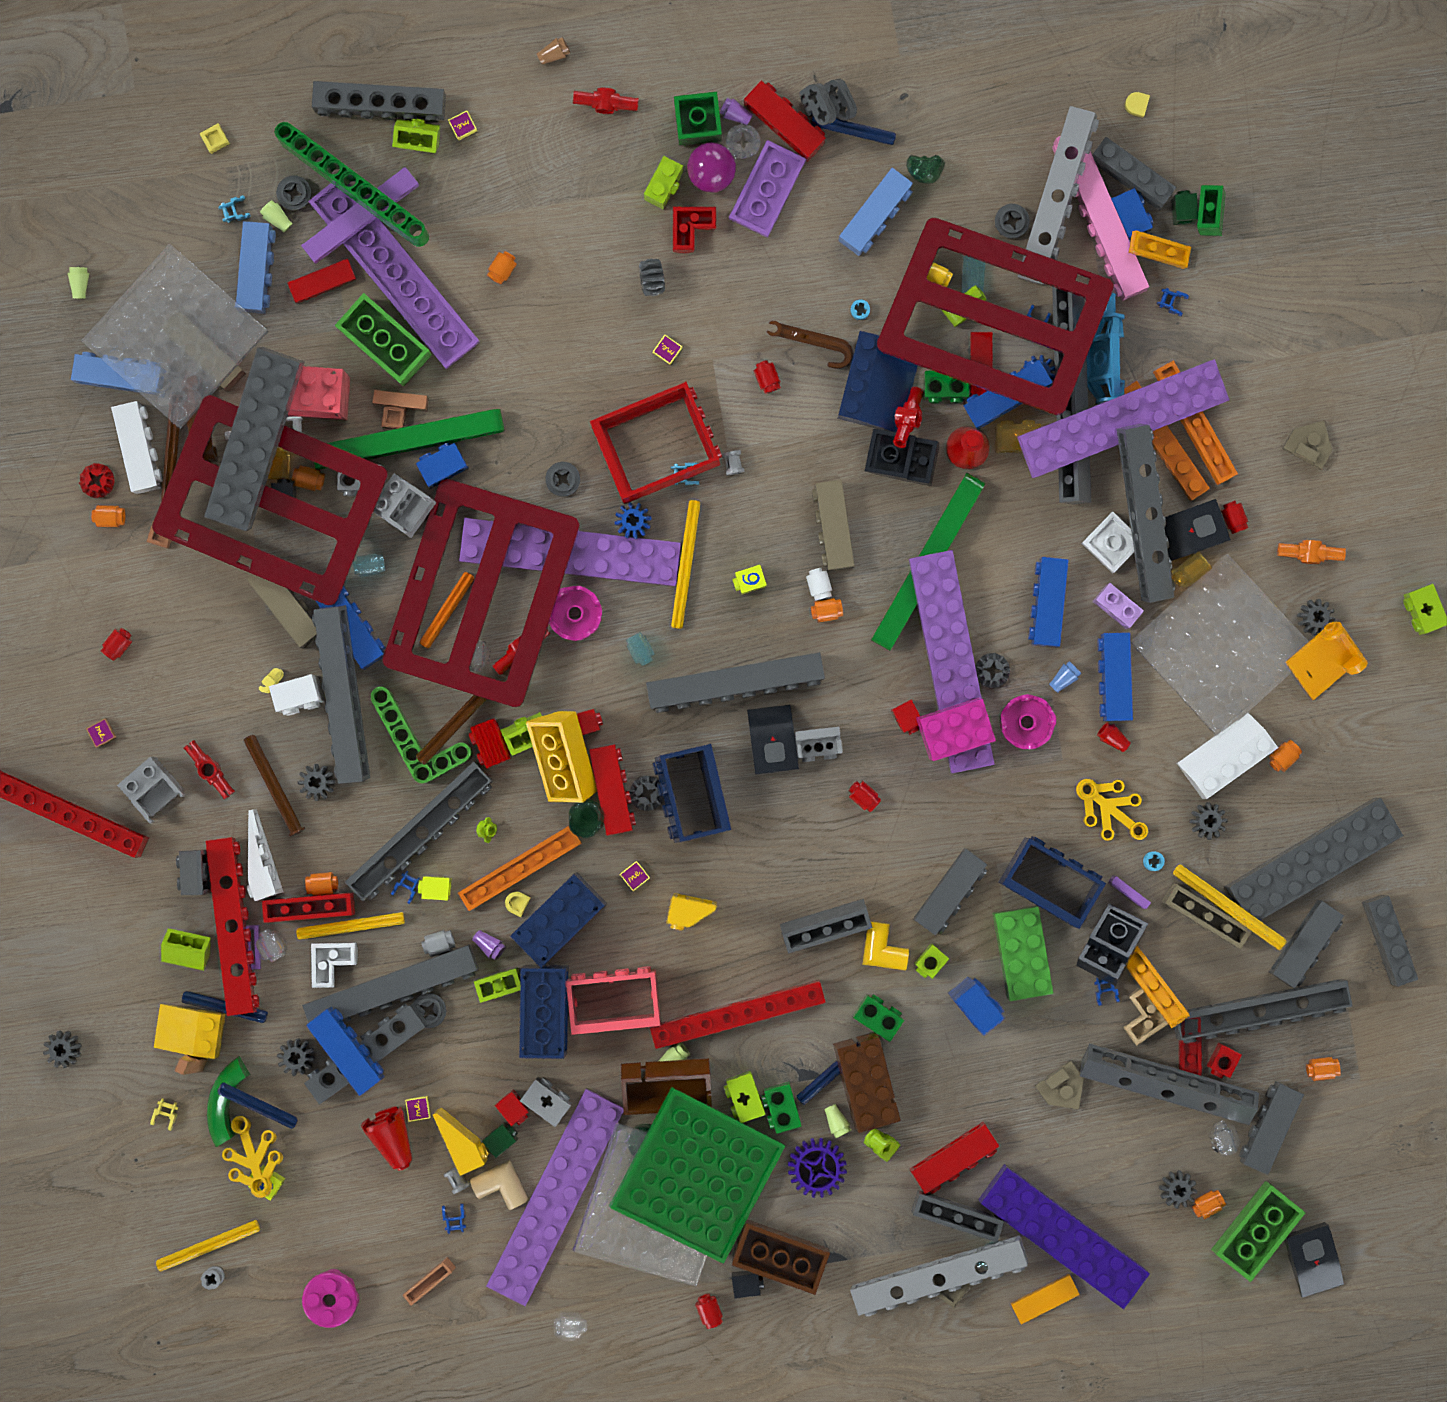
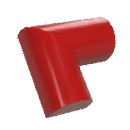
M673 207V252L692 253L695 251V230H716V207Z

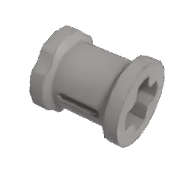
M741 450L722 454L727 468L726 476L745 472L740 460Z
M456 1167L443 1174L444 1177L448 1178L453 1188V1194L471 1185L469 1181H466L464 1175H459Z
M218 1266L208 1268L201 1276L202 1286L208 1290L217 1288L225 1278L223 1269ZM212 1274L216 1276L213 1282L210 1280Z

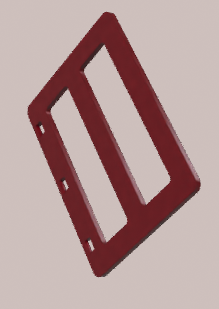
M930 218L924 226L878 338L877 347L885 354L1053 415H1061L1066 410L1113 292L1114 284L1110 279L953 223L938 218ZM950 229L962 233L961 238L957 239L949 236ZM945 248L1085 298L1086 302L1075 329L1068 331L928 281L927 276L938 250ZM1013 252L1026 256L1024 262L1012 258ZM1077 274L1089 278L1088 285L1076 281ZM922 302L1063 353L1064 357L1053 385L1047 388L906 337L904 332L916 304Z
M212 395L204 397L153 521V531L162 537L325 605L335 604L340 596L388 478L386 468L284 426L278 447L360 481L359 490L346 518H342L265 485L259 507L336 539L337 544L323 575L317 574L181 516L182 508L194 481L214 487L220 466L206 461L204 454L216 424L222 423L233 427L239 407ZM179 529L190 534L188 541L176 536ZM241 555L252 559L251 567L238 562ZM304 582L315 586L313 593L301 588Z
M444 479L440 482L434 499L436 504L430 511L386 646L383 664L395 671L511 707H520L526 697L578 535L580 523L575 517L454 480ZM439 503L446 505L442 517L436 515ZM464 506L494 516V521L449 661L447 663H440L413 654V647L458 509ZM517 524H524L553 534V538L508 678L505 682L473 673L470 671V667ZM419 567L425 569L421 581L415 579ZM398 631L404 633L401 645L394 644Z

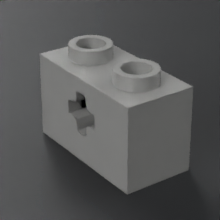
M537 1077L520 1102L556 1127L572 1105V1102L569 1101L571 1098L560 1090L558 1093L551 1088L553 1084L542 1077L540 1080ZM548 1095L551 1096V1102L553 1104L548 1103L547 1105H545L543 1103V1097L546 1098L548 1097Z

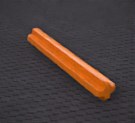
M468 572L463 573L419 641L422 646L428 649L431 647L474 581L473 575Z

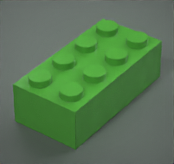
M365 293L359 297L335 324V327L403 387L432 356L431 352Z
M1035 905L993 912L1007 999L1014 1001L1053 994L1039 907Z
M1265 1181L1211 1250L1251 1282L1304 1216L1305 1212Z

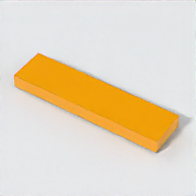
M1137 946L1126 968L1172 1029L1190 1015Z

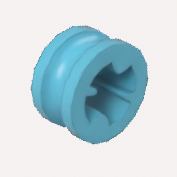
M861 299L853 302L851 306L853 318L857 320L867 318L870 313L868 302ZM859 304L864 305L866 313H862V316L857 315V310L854 309L856 305L857 307H859Z
M1149 852L1143 858L1145 868L1150 871H1158L1164 866V857L1159 852ZM1153 855H1156L1155 859H1159V864H1155V868L1151 867L1152 864H1149V859H1152Z

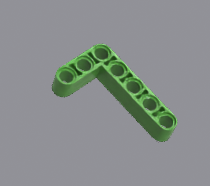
M377 687L372 691V703L416 782L429 783L468 762L473 756L470 745L457 743L433 756L426 764L420 763L417 759L414 761L408 758L409 750L415 748L419 753L422 747L394 695L385 687ZM380 691L387 693V699L384 703L377 701V694ZM391 710H395L398 714L397 720L394 722H389L387 719V714ZM401 729H405L408 732V738L403 742L397 737ZM461 746H464L468 751L464 759L458 758L456 754L457 749ZM441 757H445L448 760V766L443 770L437 765V761ZM423 767L429 771V776L425 780L420 779L418 776L419 770Z

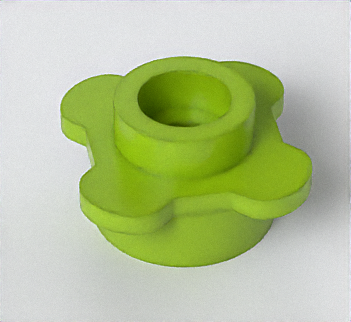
M486 817L485 820L480 821L477 825L476 832L478 837L484 838L485 843H490L491 838L496 834L497 825L493 824L490 817Z

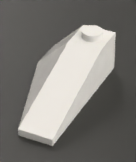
M257 809L248 811L249 885H247V891L250 898H254V901L283 892Z

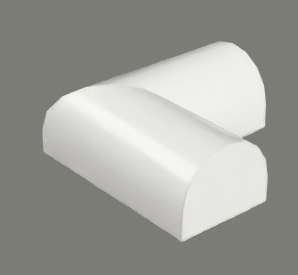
M312 943V988L335 987L334 965H356L358 959L357 943Z

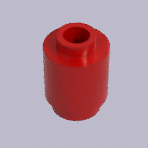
M768 360L756 364L757 368L753 372L760 389L765 394L780 389L779 383L781 380L774 363H769Z
M1235 500L1223 505L1224 509L1221 510L1227 529H1230L1232 534L1249 528L1247 525L1249 521L1242 503L1237 504Z
M115 628L102 644L103 648L100 651L115 661L117 657L120 658L133 642L130 639L132 635L124 628L120 630Z
M863 780L860 783L856 781L848 790L850 792L849 798L863 810L867 809L871 812L881 801V798L878 797L879 794Z
M710 1294L698 1297L695 1306L702 1324L707 1329L715 1328L722 1324L723 1315L716 1297L710 1296Z

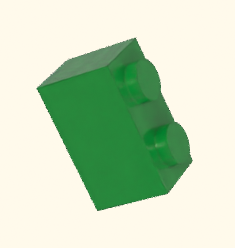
M1201 185L1197 223L1200 235L1222 236L1226 198L1223 185Z

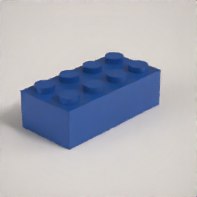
M967 977L948 992L969 1021L983 1036L1005 1019L1001 1015L1004 1012L1002 1007L989 996V991L976 978L972 980Z

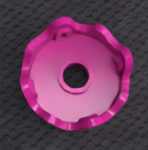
M570 586L561 588L549 624L553 631L564 639L572 641L584 640L594 634L602 621L601 604L596 595L585 587ZM574 607L581 610V617L577 620L569 617V611Z
M1030 694L1021 695L1010 700L1003 708L1000 716V728L1004 738L1010 744L1020 749H1035L1049 741L1056 725L1055 713L1048 702ZM1024 716H1030L1033 720V725L1029 729L1021 725V719Z
M330 1269L315 1275L308 1282L303 1291L302 1306L305 1314L314 1324L325 1328H334L341 1326L352 1317L359 1304L360 1296L357 1293L353 1279L337 1269ZM327 1294L333 1295L336 1299L335 1304L332 1306L327 1305L324 1302V1296Z

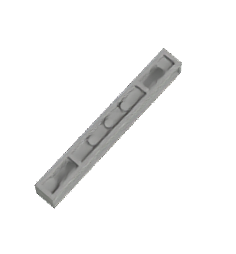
M1073 106L1069 107L1026 250L1057 260L1060 249L1057 248L1058 241L1063 239L1066 227L1063 225L1065 219L1070 217L1073 208L1070 205L1072 196L1076 197L1079 184H1077L1079 175L1082 176L1085 170L1086 163L1083 162L1085 154H1089L1093 141H1090L1092 132L1096 133L1099 125L1095 112ZM1067 148H1077L1078 155L1075 159L1070 160L1066 158ZM1059 189L1064 192L1065 197L1063 201H1053L1052 195L1055 190ZM1043 232L1051 235L1052 239L1048 245H1042L1039 242L1040 234ZM1019 274L1017 276L1021 280L1045 286L1044 283Z
M1019 1235L998 1241V1243L995 1242L852 1285L850 1291L858 1316L862 1314L871 1316L876 1314L879 1309L886 1308V1310H892L897 1308L900 1303L907 1302V1304H912L919 1301V1298L923 1296L932 1298L940 1295V1291L948 1289L949 1292L959 1290L962 1288L961 1285L967 1283L972 1286L981 1283L984 1278L991 1277V1279H997L1008 1271H1012V1273L1023 1271L1025 1266H1028V1258ZM979 1261H984L988 1265V1270L978 1273L975 1270V1264ZM935 1274H942L946 1282L935 1285L932 1279ZM892 1287H901L904 1292L903 1295L893 1298L890 1293Z

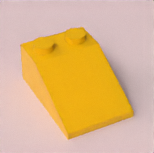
M160 1004L154 1048L215 1059L220 1056L226 1014Z
M443 1108L437 1109L433 1117L459 1175L461 1176L485 1165L490 1152L484 1143H481L480 1138Z

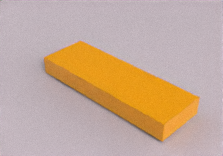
M1136 230L1132 231L1128 253L1185 269L1188 268L1191 247Z
M1067 1274L1010 1304L1020 1324H1023L1080 1294L1070 1274Z

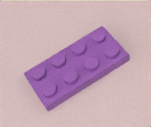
M767 140L729 219L768 238L806 162V158Z

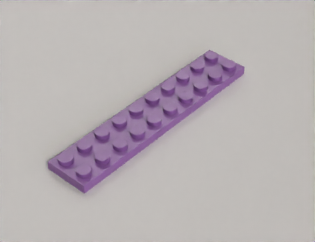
M331 183L308 201L327 225L357 204V202ZM378 218L343 243L446 370L480 343Z
M1213 359L1020 435L1017 438L1031 476L1035 478L1118 445L1117 428L1136 424H1149L1153 431L1229 401V397L1216 361Z
M464 518L460 562L480 564L493 521ZM517 524L503 567L542 571L553 534L527 525ZM578 531L565 574L676 587L681 543L643 538L634 539L633 537L627 539L625 536Z
M953 550L910 558L909 564L938 710L978 697L981 698ZM990 743L948 756L951 773L995 765Z
M587 1088L585 1089L486 1287L526 1306L624 1112L622 1106Z

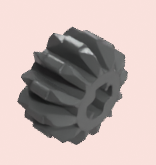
M653 258L641 261L639 264V274L644 295L657 296L662 294L665 290V281L661 261Z
M1316 599L1315 603L1312 600H1308L1307 606L1301 605L1300 608L1304 613H1298L1297 617L1303 618V621L1298 623L1299 626L1306 625L1303 632L1307 633L1311 630V635L1316 636L1329 622L1335 621V618L1329 615L1335 612L1334 609L1327 610L1328 602L1322 605L1321 599ZM1318 613L1320 621L1314 622L1315 616L1313 614Z
M314 764L313 770L310 766H306L308 774L300 772L299 775L305 779L304 781L300 780L297 782L298 785L305 786L300 789V793L308 791L306 794L307 799H310L314 794L315 801H319L320 795L324 799L328 798L325 791L332 793L334 789L329 787V784L336 783L335 780H329V777L334 775L333 772L326 773L327 766H323L320 769L319 764ZM314 777L321 779L320 787L312 785V782H315L313 780Z
M1210 802L1205 803V809L1202 805H1197L1199 813L1196 811L1191 812L1196 817V820H1189L1191 824L1196 823L1192 831L1200 830L1198 833L1199 838H1202L1206 833L1207 840L1212 839V833L1215 837H1220L1218 829L1221 831L1226 830L1221 823L1228 822V819H1221L1225 811L1217 812L1219 809L1218 804H1215L1211 809ZM1208 815H1210L1209 818L1213 819V823H1209V827H1207L1208 824H1204V819H1208Z
M61 1030L56 1032V1036L53 1034L49 1035L50 1042L44 1043V1046L49 1048V1050L43 1052L44 1055L49 1054L51 1056L47 1059V1062L50 1063L55 1060L54 1067L56 1068L61 1064L63 1068L69 1067V1063L75 1064L77 1062L75 1057L81 1056V1052L76 1049L82 1047L81 1043L75 1044L78 1036L70 1038V1031H66L63 1034ZM64 1045L63 1049L66 1050V1052L62 1053V1049H60L59 1046Z
M297 1038L295 1043L290 1039L287 1041V1046H280L281 1051L284 1053L277 1054V1058L283 1059L278 1065L279 1067L284 1064L287 1066L283 1071L284 1073H288L292 1069V1076H296L298 1071L303 1075L306 1073L305 1068L309 1070L312 1068L308 1061H314L315 1057L309 1056L314 1051L313 1048L306 1049L309 1042L305 1041L301 1045L300 1038ZM294 1052H296L295 1055L299 1053L301 1057L298 1059V1063L297 1060H292Z
M1181 1170L1177 1171L1176 1177L1172 1171L1169 1172V1180L1166 1177L1162 1178L1166 1185H1159V1189L1165 1191L1161 1193L1160 1197L1162 1199L1167 1198L1166 1204L1170 1206L1173 1203L1176 1209L1180 1207V1202L1183 1207H1188L1186 1200L1194 1202V1198L1190 1195L1197 1194V1190L1192 1188L1196 1185V1182L1190 1180L1191 1175L1188 1173L1183 1176ZM1177 1185L1183 1188L1180 1189L1182 1192L1179 1194H1177L1174 1191L1176 1190L1175 1186Z

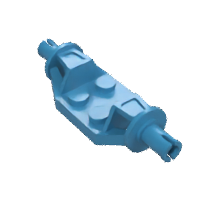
M1115 293L1111 294L1087 355V386L1096 398V404H1101L1124 395L1125 381L1120 379L1119 338L1124 337L1122 320L1125 319V315L1116 313ZM1105 322H1108L1106 332L1100 334ZM1101 386H1108L1111 397L1105 396Z

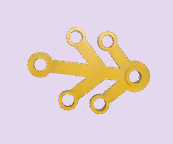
M1083 779L1077 784L1076 793L1079 798L1084 800L1085 816L1083 822L1086 826L1093 827L1097 824V817L1094 815L1093 801L1100 805L1102 820L1100 836L1103 840L1110 841L1114 838L1110 814L1130 830L1132 838L1142 840L1148 835V827L1144 823H1135L1116 808V806L1126 805L1139 806L1142 802L1139 794L1105 799L1099 793L1107 791L1120 793L1125 788L1124 783L1121 780H1114L1112 783L1096 784L1091 779ZM1116 782L1121 784V789L1118 791L1114 789ZM1086 785L1091 789L1088 794L1083 792V788ZM1133 796L1138 798L1137 804H1132L1131 798ZM1089 816L1094 818V822L1091 825L1086 821ZM1136 827L1142 829L1140 835L1135 834L1134 829ZM1109 830L1111 832V836L1109 838H1105L1104 831Z
M236 1116L231 1122V1128L235 1133L240 1134L247 1157L237 1154L236 1150L232 1148H226L222 1152V1158L225 1161L235 1162L251 1169L253 1178L244 1175L243 1171L237 1168L231 1169L228 1177L233 1182H241L250 1186L251 1193L255 1197L264 1198L272 1190L270 1178L276 1165L283 1161L281 1152L271 1151L268 1154V1163L262 1173L260 1165L269 1145L276 1141L277 1136L273 1131H264L261 1136L260 1145L255 1152L249 1133L251 1128L250 1120L244 1116ZM245 1122V1127L241 1130L240 1125ZM271 1133L272 1137L269 1141H267L266 1137L268 1134ZM231 1151L232 1156L228 1159L227 1154ZM277 1154L278 1159L273 1161V1156ZM238 1171L239 1175L234 1179L233 1175ZM264 1183L265 1187L260 1191V1185Z

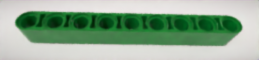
M281 122L275 127V136L287 151L414 246L421 247L427 244L429 234L419 219L292 124ZM290 133L288 137L283 138L285 134ZM307 145L303 150H299L301 146ZM323 157L321 161L315 162L316 159ZM339 169L338 173L331 174L334 170ZM350 182H356L353 186L347 187ZM367 194H372L370 198L364 199ZM384 206H389L386 211H380ZM405 218L403 223L397 224L399 219ZM416 231H422L420 235L413 236Z
M492 409L329 442L328 444L370 460L439 446L448 442L454 443L504 432L505 429L501 409ZM314 462V467L317 470L328 468Z
M969 473L965 474L918 557L948 551L986 484L985 482ZM911 570L871 641L889 651L892 649L917 605Z

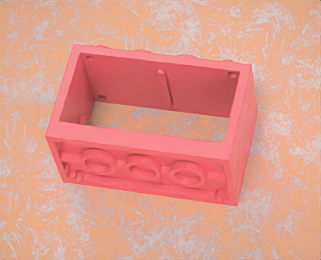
M303 366L288 416L347 420L351 377L343 369Z
M651 966L638 967L635 972H629V968L617 969L615 974H607V971H596L593 973V976H585V973L572 974L571 978L566 981L571 1035L660 1026L661 1024L656 969L651 970ZM651 977V998L653 999L654 1014L577 1021L576 1007H578L577 998H575L574 985L601 982L614 983V981Z

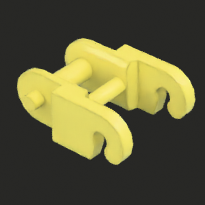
M278 668L272 669L262 680L263 685L266 687L259 686V690L270 693L269 686L279 684L284 676L283 670Z
M162 1098L157 1103L159 1104L158 1108L154 1109L150 1124H155V1119L159 1114L168 1116L170 1119L168 1130L171 1131L177 1117L175 1110H178V1107H176L177 1103L175 1102L172 1105L164 1102V1098ZM162 1107L172 1109L171 1113L161 1111Z

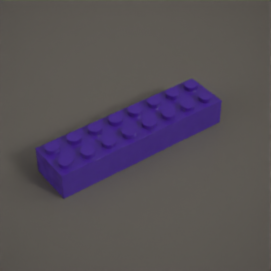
M1005 1164L978 1199L983 1206L1123 1310L1150 1274L1144 1267Z

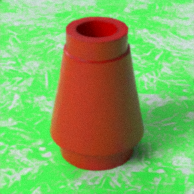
M1106 722L1097 733L1100 741L1121 752H1125L1131 744L1114 723Z

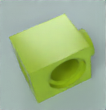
M930 944L914 964L918 966L916 971L925 979L927 976L933 979L949 958L933 944ZM928 957L936 959V965L931 969L926 968L924 965Z

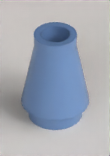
M1069 661L1067 664L1062 665L1049 685L1059 693L1062 689L1079 679L1078 676L1082 673Z

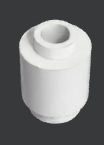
M822 568L809 571L810 575L806 576L811 596L814 597L815 601L832 597L831 591L833 590L827 571H822Z

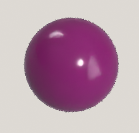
M705 143L698 146L691 153L687 163V172L691 182L698 189L714 193L725 189L731 184L736 173V163L732 153L725 146L718 143Z

